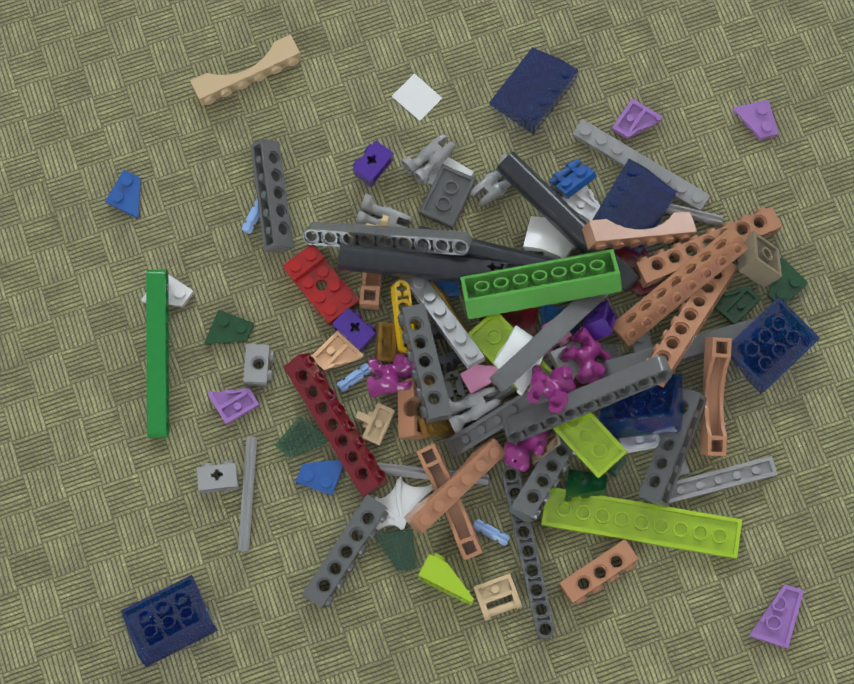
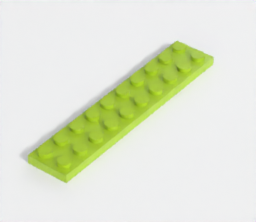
M501 314L489 315L473 328L468 335L479 350L497 368L494 364L495 358L499 350L507 342L513 327ZM542 360L539 366H541L542 372L546 373L549 377L552 369ZM513 383L512 386H513L516 390H518V388L516 387V385ZM591 412L552 428L598 479L628 453Z
M551 487L548 491L551 496L546 504H544L541 526L737 559L742 519L673 507L664 508L655 504L602 495L591 496L585 499L578 496L566 502V489Z

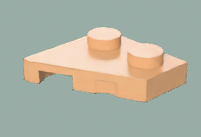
M338 330L312 355L316 364L324 372L364 357Z

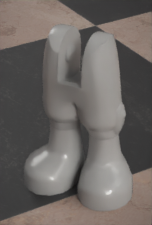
M445 134L438 136L420 151L419 156L416 158L404 157L401 160L405 170L411 176L414 175L416 181L424 186L429 182V175L434 170L440 168L456 148L454 142H449L442 148L448 139ZM426 161H429L426 166L419 169Z
M506 154L499 158V164L507 157ZM496 170L485 175L484 179L470 193L475 198L485 189L488 193L478 202L481 207L499 196H503L507 189L512 186L506 179L498 182L502 176Z
M366 193L361 205V211H359L355 224L366 225V223L380 224L381 219L367 214L370 213L380 216L381 219L382 215L390 216L389 227L406 228L396 224V222L411 224L412 217L391 207L376 205L373 202L372 196Z
M495 387L469 394L464 400L453 402L449 399L452 411L449 421L455 433L462 431L464 425L468 422L479 420L502 405L500 399H494L485 403L486 399L497 394ZM471 408L468 412L462 415H456L465 409Z

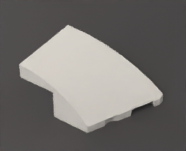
M531 216L523 245L524 250L543 251L545 256L557 259L569 257L571 251L575 250L576 247L545 217Z
M515 326L507 342L499 350L495 358L494 364L497 368L500 369L533 336ZM542 356L533 366L540 365L544 356ZM533 366L514 382L518 388L517 393L519 395L525 392L530 383Z

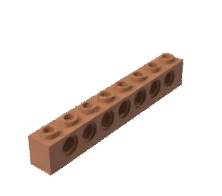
M765 207L760 208L751 216L748 214L743 215L738 219L739 221L734 223L729 221L723 224L722 228L717 230L712 228L706 231L703 236L695 235L689 238L686 243L678 242L672 245L669 250L661 249L655 252L652 257L648 258L645 256L638 259L633 269L640 277L639 281L643 289L666 280L704 249L703 243L710 244L728 228L737 233L744 243L752 231H755L763 238L778 233L782 225L773 207L768 209ZM754 222L759 223L761 225V228H757L754 225ZM737 229H741L745 235L739 234ZM686 250H691L694 256L688 255ZM669 257H674L677 263H672ZM652 264H657L660 270H655Z
M728 228L615 321L613 328L618 338L628 347L748 250L741 237Z
M730 263L691 295L687 303L683 302L679 309L680 314L678 316L675 315L670 323L671 328L664 331L661 337L662 342L660 345L657 343L653 348V356L651 358L665 356L672 374L734 278L737 265ZM668 380L658 385L664 388Z

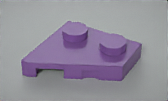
M632 98L612 127V131L628 140L659 123L662 120V116Z
M769 100L733 108V113L744 121L745 126L751 129L759 140L778 136L779 133Z
M250 388L208 392L210 399L226 425L260 406Z

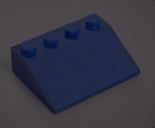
M532 47L489 104L534 135L577 80L578 70L564 60Z
M628 159L592 220L607 219L614 224L630 229L645 230L658 226L677 192L646 167ZM646 244L634 248L630 246L625 247L640 255Z
M778 297L732 341L731 359L752 386L762 394L804 355L820 337Z
M682 374L672 375L664 388L656 385L601 408L599 421L616 439L680 432L683 419Z
M193 575L121 610L136 653L145 667L218 631Z

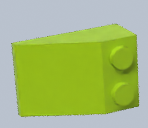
M436 553L434 555L429 554L418 575L419 580L472 606L474 598L448 563L445 562V558Z

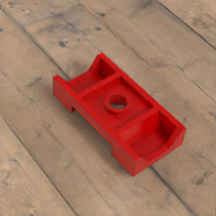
M309 245L283 265L284 271L330 327L347 308L350 309L359 305V299L327 263L315 245ZM321 281L327 284L324 290L316 288V285Z

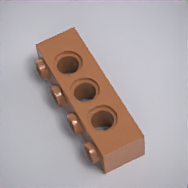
M624 539L561 581L559 587L571 604L576 602L579 605L588 599L586 596L591 591L594 594L604 588L603 583L608 580L612 583L620 577L619 573L625 569L628 572L637 566L635 562L639 558L626 539ZM618 558L621 561V566L618 568L613 567L611 559ZM595 569H602L605 573L604 578H597L594 574ZM581 579L588 582L589 586L585 590L580 589L578 586V581Z

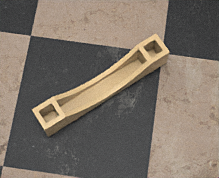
M290 34L275 41L265 57L247 70L229 75L205 73L190 80L201 105H210L216 99L227 97L238 89H245L249 84L255 81H262L272 73L277 74L285 67L294 66L302 59Z

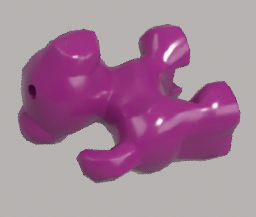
M583 327L577 330L570 338L574 343H580L581 348L577 349L574 345H571L569 349L566 347L561 351L558 358L563 362L573 360L580 367L576 376L578 382L590 384L605 377V367L601 363L594 361L595 357L599 355L605 362L610 360V355L602 349L601 344L594 340L588 330Z
M402 353L397 354L393 364L381 365L376 358L369 360V370L373 371V376L367 378V389L371 398L411 388L412 381L399 382V378L402 380L412 378V363L408 362L406 355Z
M533 366L530 388L527 391L528 401L537 403L541 395L548 399L549 410L552 413L562 412L569 400L567 393L576 390L571 368L568 366L557 367L553 369L548 377L546 373L542 372L541 366Z
M550 429L520 441L517 445L506 442L504 447L505 463L519 471H527L530 467L529 454L534 452L535 455H541L544 452Z

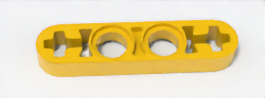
M399 280L391 286V298L397 347L400 353L407 355L408 349L404 347L402 339L404 331H402L398 323V314L400 313L398 306L400 303H404L406 307L412 306L409 284L405 280ZM400 286L401 288H404V291H397V287ZM410 324V327L415 330V325Z

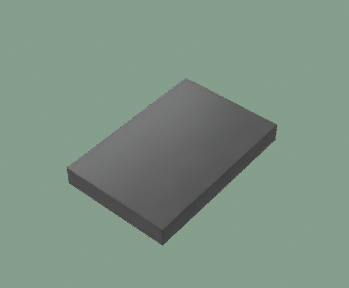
M442 164L421 206L419 215L453 229L476 182V178Z

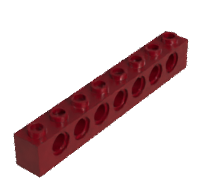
M310 353L298 354L283 368L361 496L366 497L367 494H374L388 483L384 471L378 466L375 456L369 451L365 440L356 430L354 422L350 420L344 406L338 401L335 391L327 383L325 375L319 370L314 357Z

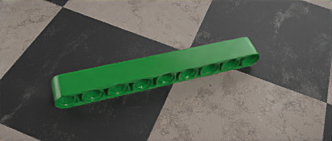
M167 269L147 270L146 272L147 436L149 439L169 438L170 433L169 275Z

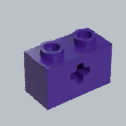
M378 141L369 144L362 158H358L353 164L354 175L370 187L375 184L394 160V153Z
M608 300L598 304L584 317L582 328L585 327L594 340L613 333L616 314Z
M347 308L332 323L335 331L338 330L362 353L376 339V329L370 323L365 324L361 320L362 316L356 310L351 311ZM352 327H359V332L352 331Z

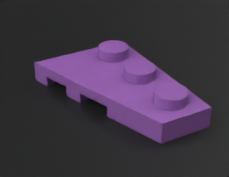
M783 585L749 634V637L787 649L804 590Z

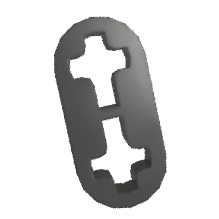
M456 371L448 372L444 377L448 398L450 400L453 399L454 392L457 391L458 397H462L459 401L464 400L465 393L460 374ZM450 376H454L455 379H458L455 382V388H452L451 382H447L448 380H450Z

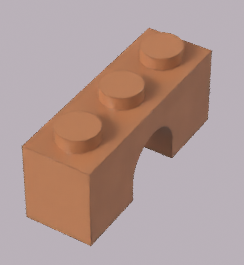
M363 273L359 303L361 310L380 311L381 274Z
M410 378L399 381L402 383L408 380L412 381V386L409 390H398L399 439L415 441L424 439L418 422L421 417L418 416L417 412L421 399L418 400L416 396V388H418L416 381Z

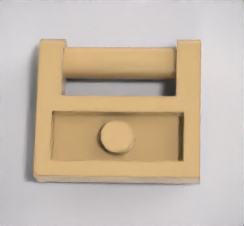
M510 573L473 587L485 621L490 620L492 616L511 609L523 608ZM512 595L513 601L487 609V603Z

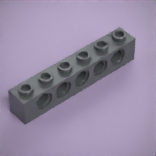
M260 139L251 144L250 147L264 251L282 254L294 248L280 143L278 141Z
M425 303L402 307L398 314V323L400 326H403L404 330L402 339L404 344H407V359L409 363H412L413 367L411 370L412 379L416 381L418 387L416 388V396L418 400L421 399L422 407H420L421 416L425 418L426 424L450 419L452 411ZM410 324H416L419 330H413ZM420 342L424 348H417L414 343ZM419 361H426L428 363V366H421ZM424 379H430L433 385H426ZM434 397L437 400V404H431L428 398Z
M680 387L678 393L675 394L674 404L667 415L665 428L660 433V441L654 449L651 465L647 468L645 481L639 489L640 494L638 497L644 501L667 508L707 398L701 393ZM688 407L687 411L682 414L683 410ZM681 425L680 430L676 432L677 427ZM674 444V447L669 450V447ZM667 462L666 467L662 469L663 464ZM660 480V484L655 487L656 482Z
M560 437L561 444L539 460L508 511L528 524L532 518L536 520L542 511L539 509L541 503L546 504L551 496L548 491L551 487L555 488L561 479L558 477L561 471L564 473L570 464L567 461L568 458L575 456V453ZM556 450L562 451L564 456L558 455ZM547 466H552L555 471H549ZM537 481H542L546 487H540ZM527 497H533L536 503L529 502Z
M368 494L366 495L302 595L321 608L331 605L335 598L333 596L336 589L340 590L346 581L343 578L347 572L351 573L357 563L354 561L358 555L362 556L366 551L367 546L365 544L377 534L378 530L376 527L388 517V508ZM372 514L374 521L371 524H365V515ZM362 531L363 538L360 541H355L353 539L354 532ZM346 547L352 549V555L349 558H344L342 555V551ZM334 564L341 565V572L337 575H334L331 571ZM328 580L330 582V589L323 592L320 585L323 581Z

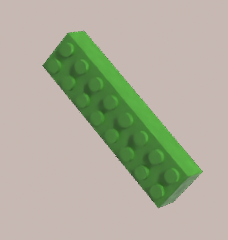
M613 249L460 277L468 319L622 291L620 271Z

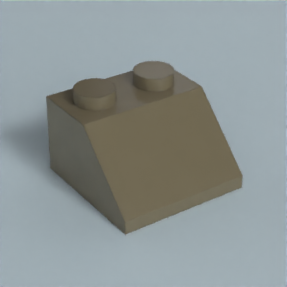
M752 231L745 242L748 250L738 257V270L751 278L753 282L765 288L782 277L779 249L755 231Z

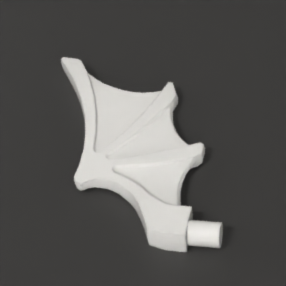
M399 477L393 490L383 498L375 497V500L388 508L387 512L389 513L383 523L380 522L376 529L379 531L386 526H396L400 531L404 530L407 521L403 517L434 491L433 485L414 487L406 484L403 481V477ZM372 516L367 524H371L374 521V516ZM355 531V533L363 537L362 531Z

